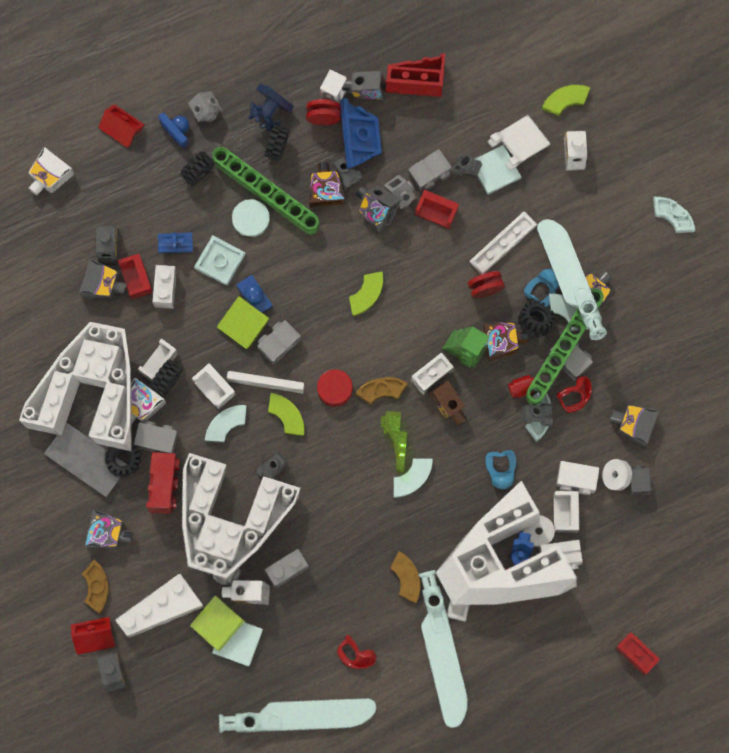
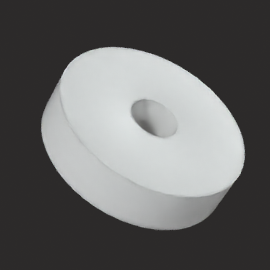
M610 460L603 469V482L611 490H624L632 479L630 465L624 460Z
M540 516V522L524 529L523 532L531 534L530 542L534 543V547H539L551 542L555 530L548 518ZM540 528L542 534H536L535 529Z

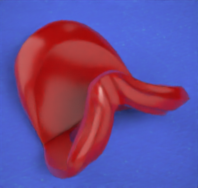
M580 376L576 379V386L557 392L556 396L566 412L579 411L587 404L592 393L591 381L586 376ZM571 392H579L581 394V401L571 406H566L562 397Z
M346 635L345 640L337 649L340 660L348 667L355 669L373 666L377 658L376 653L373 650L361 652L353 641V637ZM347 643L354 649L356 659L353 661L342 650Z

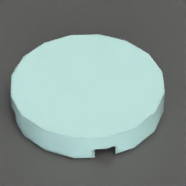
M245 200L239 203L234 208L232 214V223L236 231L248 237H257L263 234L268 228L270 221L266 206L256 200Z

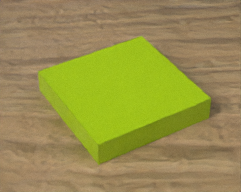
M238 296L217 328L248 350L270 318Z
M214 596L190 626L220 652L245 621L221 599Z

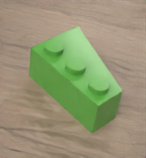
M468 327L464 330L459 329L458 331L453 330L442 349L460 359V363L464 366L475 368L487 349L490 336L474 327Z

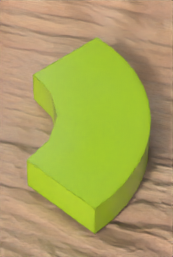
M583 85L562 87L546 99L542 109L559 116L568 106H583L590 87Z
M383 272L364 275L362 288L355 295L349 297L352 316L364 313L376 302L383 287Z
M271 393L268 413L276 415L281 419L285 434L304 436L303 419L296 406L285 397Z

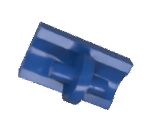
M192 232L158 234L159 254L193 252Z
M520 532L518 539H514L509 559L512 560L515 566L530 559L534 543L530 542L531 534Z

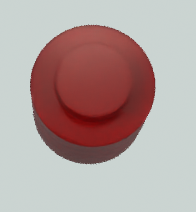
M526 375L512 380V383L508 384L511 397L521 398L526 396L528 388L535 378Z

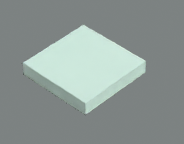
M504 145L475 159L482 162V167L476 175L487 195L521 179V175L516 167L511 171L507 168L506 164L511 157Z
M212 235L194 269L228 286L246 253Z
M243 623L220 652L214 648L212 653L250 667L263 629Z

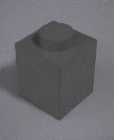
M643 465L632 466L629 495L649 494L651 492L649 468H644Z

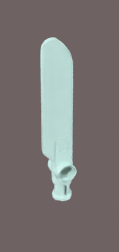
M549 219L541 221L537 226V230L566 303L579 308L584 324L590 330L589 336L592 340L604 338L607 331L601 324L602 318L567 231L555 221Z
M436 570L418 574L422 579L424 587L422 592L428 611L422 623V632L444 722L449 727H457L463 721L467 710V695L440 586H437L435 578ZM435 595L439 598L440 602L437 606L429 604L428 599L430 596Z
M372 699L272 702L260 713L249 712L224 717L219 715L220 733H223L224 730L257 732L349 728L363 724L370 719L376 712V704ZM248 717L255 720V725L251 728L244 725V720Z

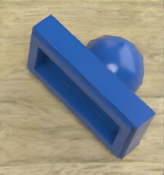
M162 112L158 116L159 123L184 149L189 145L188 139L183 135L190 126L188 119L184 116H177L171 121Z
M253 275L236 284L244 299L262 313L273 307Z

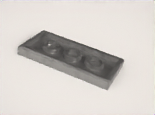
M67 422L62 436L57 435L44 453L48 458L106 498L121 479L120 476L117 475L116 477L113 473H110L106 466L105 453L107 450ZM117 457L115 458V462H116L118 465H120V466H125V465H127L126 463H124L123 461H121L119 458H117Z

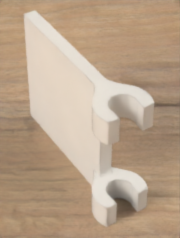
M528 115L501 132L491 135V139L488 140L491 147L496 146L502 141L511 152L513 157L506 164L510 171L550 145L549 141Z

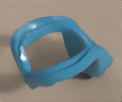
M553 269L542 270L537 277L527 284L524 294L528 298L534 299L535 302L539 301L535 296L531 295L532 289L539 282H543L549 287V294H555L559 284ZM549 295L543 301H539V304L544 302L546 303L545 307L550 305Z
M512 450L503 451L502 453L489 452L486 455L485 463L493 486L498 489H508L514 483L515 453ZM507 455L509 469L506 472L494 470L493 457Z

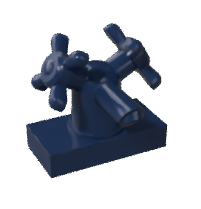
M259 84L256 90L266 97L263 105H255L254 102L250 103L251 110L248 119L252 120L255 118L256 122H260V117L265 119L266 123L259 124V127H266L267 131H270L274 125L281 124V120L274 121L272 117L277 108L291 113L294 106L271 87Z

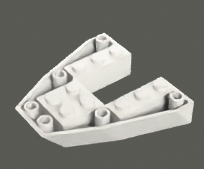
M89 322L61 352L27 399L19 421L26 428L62 436L79 383L102 387L105 389L89 437L96 444L131 451L132 391L125 329Z
M189 453L183 468L182 514L188 566L227 578L258 550L299 498L300 488L263 476L246 525L241 526L210 516L226 474V464Z
M522 481L466 534L437 570L436 574L453 605L510 603L560 595L577 586V577L558 545L506 571L491 545L540 522V513Z

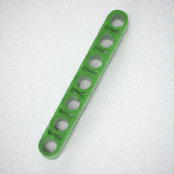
M217 147L213 151L212 157L217 168L305 233L315 234L318 231L319 219L313 212L226 148ZM219 155L226 156L222 161L216 159ZM233 166L241 167L237 172L231 170ZM250 176L256 178L252 183L246 181ZM265 187L270 188L271 190L267 194L261 192V190ZM282 198L286 202L282 205H278L276 203V200ZM297 209L301 213L298 216H293L291 211ZM312 220L316 224L313 227H308L306 222Z
M590 289L592 295L597 296L599 299L596 302L599 309L604 295L600 289ZM579 308L574 313L528 388L526 400L529 404L538 405L542 402L587 327L579 314ZM576 327L580 333L574 335L570 332V328ZM567 343L570 349L564 351L560 348V344ZM557 359L560 365L554 367L551 365L550 360ZM547 375L550 378V382H542L540 376ZM537 391L540 394V398L533 399L530 393Z

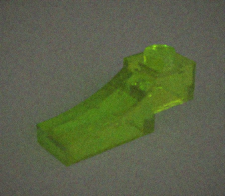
M386 411L385 416H381V427L384 428V433H388L392 441L396 458V472L403 473L407 432L400 431L401 412Z

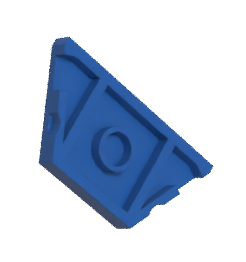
M343 98L340 100L346 164L347 169H351L382 153L378 117L367 113L360 106L355 107L348 103V99Z

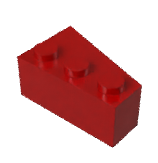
M445 53L440 54L438 57H424L422 60L414 62L410 60L388 65L386 92L442 97Z
M152 452L150 485H148L149 501L146 503L149 513L173 514V509L177 508V497H174V490H178L179 480L175 476L176 471H179L180 459H177L175 453Z

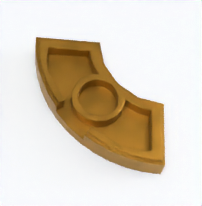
M393 377L373 379L362 385L355 395L370 405L383 397H391L398 400L408 383Z
M399 551L390 569L397 574L400 580L399 596L416 604L420 594L418 571L413 562Z
M94 559L82 573L88 584V595L84 602L100 614L108 599L109 585L103 568Z

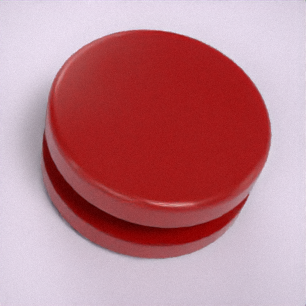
M317 99L306 104V120L311 124L333 125L341 119V107L336 101Z
M499 271L478 275L467 283L469 289H474L470 292L471 297L474 299L493 295L505 288L501 272Z
M333 369L326 371L321 375L317 383L318 396L328 406L338 407L344 405L349 401L353 392L350 377L341 370Z

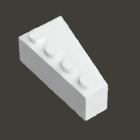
M178 574L117 618L116 621L126 636L130 638L170 622L173 619L202 609L204 606L181 574Z

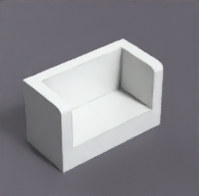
M329 70L320 87V99L333 100L340 104V100L343 99L346 91H342L346 77Z
M160 339V345L145 365L138 368L139 373L151 382L160 367L169 359L173 361L178 355L177 350L163 339Z
M441 352L412 375L411 381L424 395L427 389L447 373H452L454 367Z
M210 364L206 365L192 378L193 383L218 410L236 395L230 385Z
M555 491L553 494L554 533H577L579 531L578 491Z

